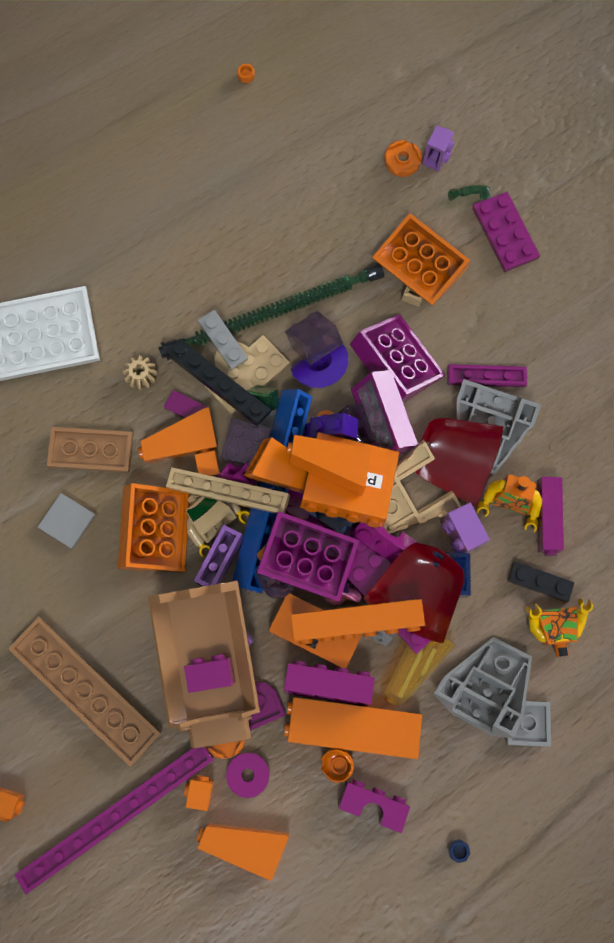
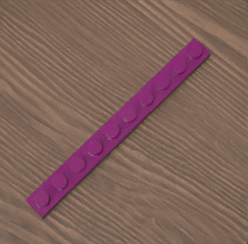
M206 747L192 748L16 873L14 876L24 893L28 894L211 763L214 759Z

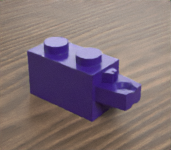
M346 413L311 417V422L305 424L303 436L316 439L319 432L354 440L357 439L358 419Z

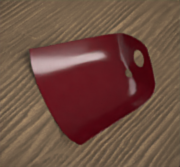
M450 418L433 419L429 422L420 442L423 440L426 444L430 442L429 449L435 459L415 472L429 483L446 492L452 491L456 497L467 503L471 502L472 506L476 507L491 474L500 447L504 426Z
M414 543L406 547L363 598L369 605L422 599L425 626H420L419 631H412V633L433 642L444 643L462 591L464 571L443 550L426 544ZM433 552L442 554L445 559L436 557ZM433 561L439 563L440 566L435 567L433 565Z

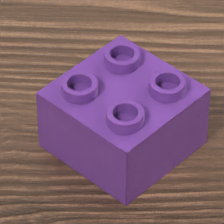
M471 502L449 512L442 519V529L446 535L449 534L452 540V549L455 553H459L460 557L482 547L490 541Z

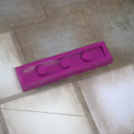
M448 364L447 385L461 386L463 379L483 386L526 388L527 367Z

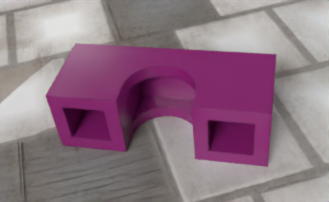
M357 522L351 535L392 563L406 547L418 543L404 532H401L398 537H394L386 532L384 526L374 528L362 522Z
M355 779L352 780V783L346 782L338 804L339 809L360 817L365 805L376 803L381 807L379 824L402 833L410 810V806L405 804L406 799L396 795L392 799L385 796V791L373 787V790L364 788L365 783Z

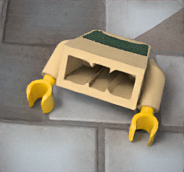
M192 494L188 498V503L191 506L186 510L189 516L186 520L187 533L195 546H199L200 555L206 558L202 550L206 547L210 551L211 547L205 545L204 541L206 543L210 542L219 534L223 525L228 526L237 518L235 514L238 515L239 523L246 524L241 519V515L244 514L249 518L250 513L241 511V507L237 504L206 497L200 498Z

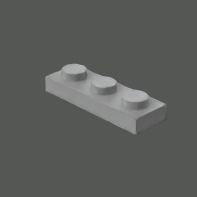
M215 310L198 320V323L231 370L248 360V357Z

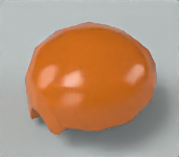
M336 748L327 751L322 756L321 771L329 780L335 783L345 782L353 774L354 761L347 751Z

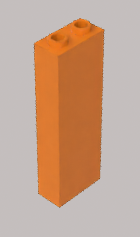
M293 697V702H288L287 714L291 715L290 724L286 723L284 736L288 737V742L418 759L422 714Z

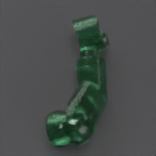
M470 185L459 190H449L448 197L449 201H452L458 196L465 197L471 194H480L481 199H487L491 197V194L489 192L490 188L487 185Z

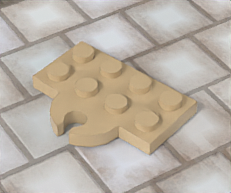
M264 335L250 347L237 342L248 357V360L233 370L229 368L218 350L214 359L215 366L253 396L259 393L290 365V362ZM205 386L206 390L231 416L237 412V410Z

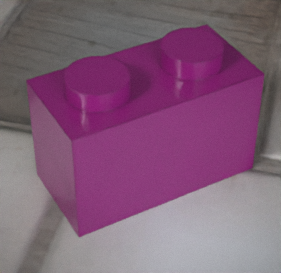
M224 654L211 656L212 660L203 661V657L191 659L190 663L184 666L188 693L232 686L235 683L231 656L225 657Z

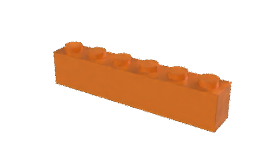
M422 599L291 614L294 641H299V644H310L312 639L321 638V642L333 641L334 636H342V639L355 638V634L364 633V637L376 636L377 631L395 634L399 633L398 629L407 628V632L419 631L420 626H425Z

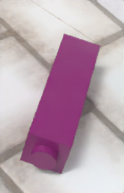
M542 476L537 480V491L542 497V507L540 515L537 517L538 553H544V556H557V553L564 551L562 477Z

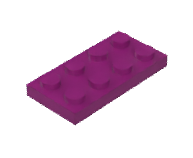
M508 192L473 204L472 209L504 272L539 259L540 254Z

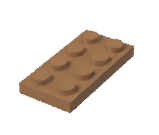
M51 427L47 467L129 473L133 433Z

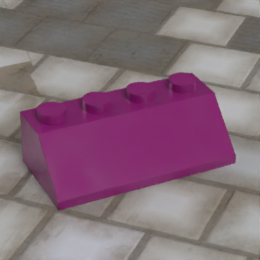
M293 661V664L288 663L284 694L368 707L372 703L375 677H370L368 672L357 671V674L348 673L349 670L344 668H336L335 671L327 670V666L314 664L313 668L305 666L306 663L301 661Z

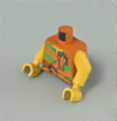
M507 475L504 479L494 481L489 485L483 496L484 501H480L477 504V514L480 509H485L484 517L488 516L489 503H491L492 505L526 516L530 515L526 520L525 530H527L528 525L532 524L535 526L534 532H536L538 527V520L536 518L540 515L542 497L535 490L536 483L530 481L528 477Z
M582 598L579 599L578 605L580 609L571 607L542 611L535 604V610L532 611L529 606H526L525 610L529 614L530 632L544 646L554 645L556 657L569 656L567 643L577 642L586 625L588 612L593 609L590 599H588L587 605H584Z

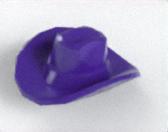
M339 342L330 343L296 362L290 368L292 375L301 384L312 388L330 386L345 374L348 367V352L343 344Z

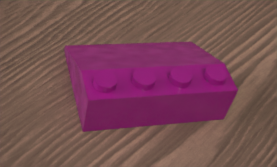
M400 314L361 330L349 344L370 373L391 370L403 403L445 376L444 372Z
M278 512L274 519L257 573L339 602L359 540Z

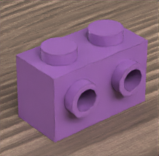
M436 126L427 143L422 165L439 172L443 163H448L455 143L452 141L453 132L447 128Z

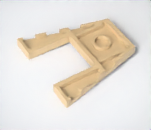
M424 440L396 467L387 520L384 524V529L389 534L409 528L408 526L416 523L427 522L428 519L446 516L447 513L461 507L455 494L450 491L417 511L402 486L400 480L435 459Z

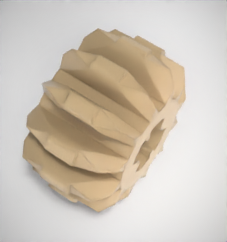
M139 355L136 361L131 357L132 363H125L127 369L123 370V375L126 376L124 380L126 383H130L131 388L137 386L139 390H142L143 385L149 388V382L155 383L154 376H157V371L154 369L156 366L154 363H150L148 357L143 360L142 356Z

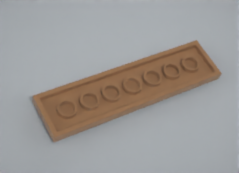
M40 617L8 648L16 658L130 767L136 763L162 734Z

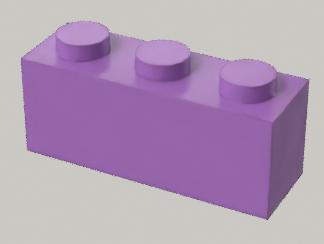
M225 525L222 526L194 582L200 586L222 583L242 544L244 537L242 533Z

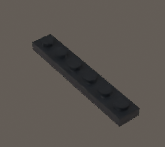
M181 339L176 341L166 351V355L254 425L258 426L271 413L269 407Z

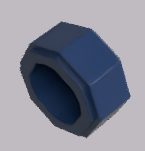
M461 839L452 840L447 848L449 857L457 863L467 861L471 854L469 845Z

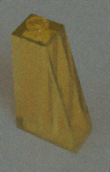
M445 639L444 643L431 641L418 654H415L406 644L382 692L386 696L385 701L395 706L397 703L404 704L453 650L456 644Z

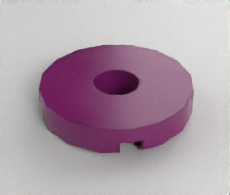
M247 752L239 754L232 759L227 768L226 778L227 784L233 793L239 797L251 798L264 791L270 774L268 765L262 757L255 753ZM251 769L254 772L253 780L245 781L242 778L243 770Z

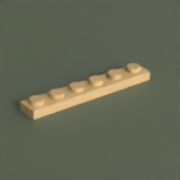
M172 467L166 484V488L276 514L278 512L286 513L290 498L289 493Z

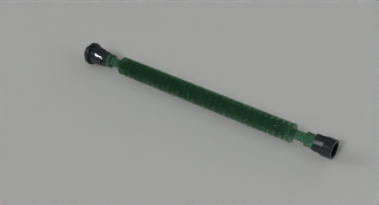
M377 263L351 278L348 275L342 276L339 279H335V281L326 282V285H318L313 287L312 290L308 289L302 293L299 292L298 295L294 294L293 297L291 295L289 300L286 297L284 301L283 299L279 300V302L275 301V305L270 303V306L268 304L265 307L262 306L261 311L257 308L256 312L255 310H251V313L250 311L246 312L247 316L245 313L242 314V317L238 315V320L236 317H233V322L230 318L228 323L226 320L223 323L230 333L232 331L235 334L236 330L237 332L241 331L240 327L242 330H245V325L248 329L250 324L252 327L255 326L254 322L256 325H259V320L261 323H264V319L267 322L269 318L270 320L274 319V317L277 318L278 314L283 316V313L284 315L288 314V312L291 313L292 309L296 311L297 308L306 307V304L309 306L311 303L315 304V301L320 302V299L323 301L325 298L328 299L329 296L333 297L343 293V291L352 290V285L359 282L365 283L384 278V271L382 266ZM202 329L199 330L200 334L198 331H195L196 336L181 339L189 346L197 343L203 346L202 341L204 344H208L207 340L211 343V340ZM175 339L166 343L160 342L162 346L158 348L162 358L166 357L167 360H170L166 355V351L178 340Z

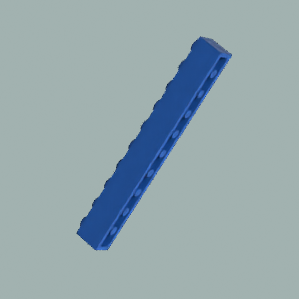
M299 389L282 390L270 438H274L288 448V443H293L294 435L303 436L313 396ZM258 481L257 484L258 487L288 493L289 490L262 481ZM251 508L232 581H238L239 589L262 593L266 576L257 573L260 564L257 553L267 543L276 513Z

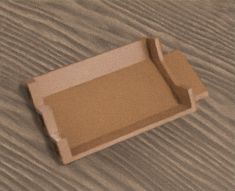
M238 581L147 596L168 727L178 728V731L188 730L191 748L251 739L248 720L252 719V715L259 713L260 710ZM224 654L225 657L231 656L235 683L232 686L188 693L184 666L189 664L191 659L203 657V661L212 660L211 656Z

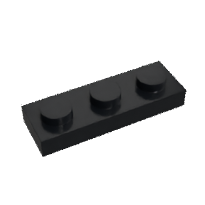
M516 561L513 562L507 581L566 603L570 600L575 583Z

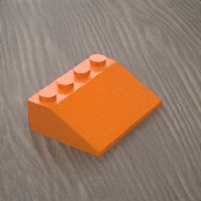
M411 213L407 215L372 257V259L431 306L458 281L470 264V259Z
M134 483L123 487L117 569L185 572L187 548L186 520L188 518L186 510L189 508V493Z

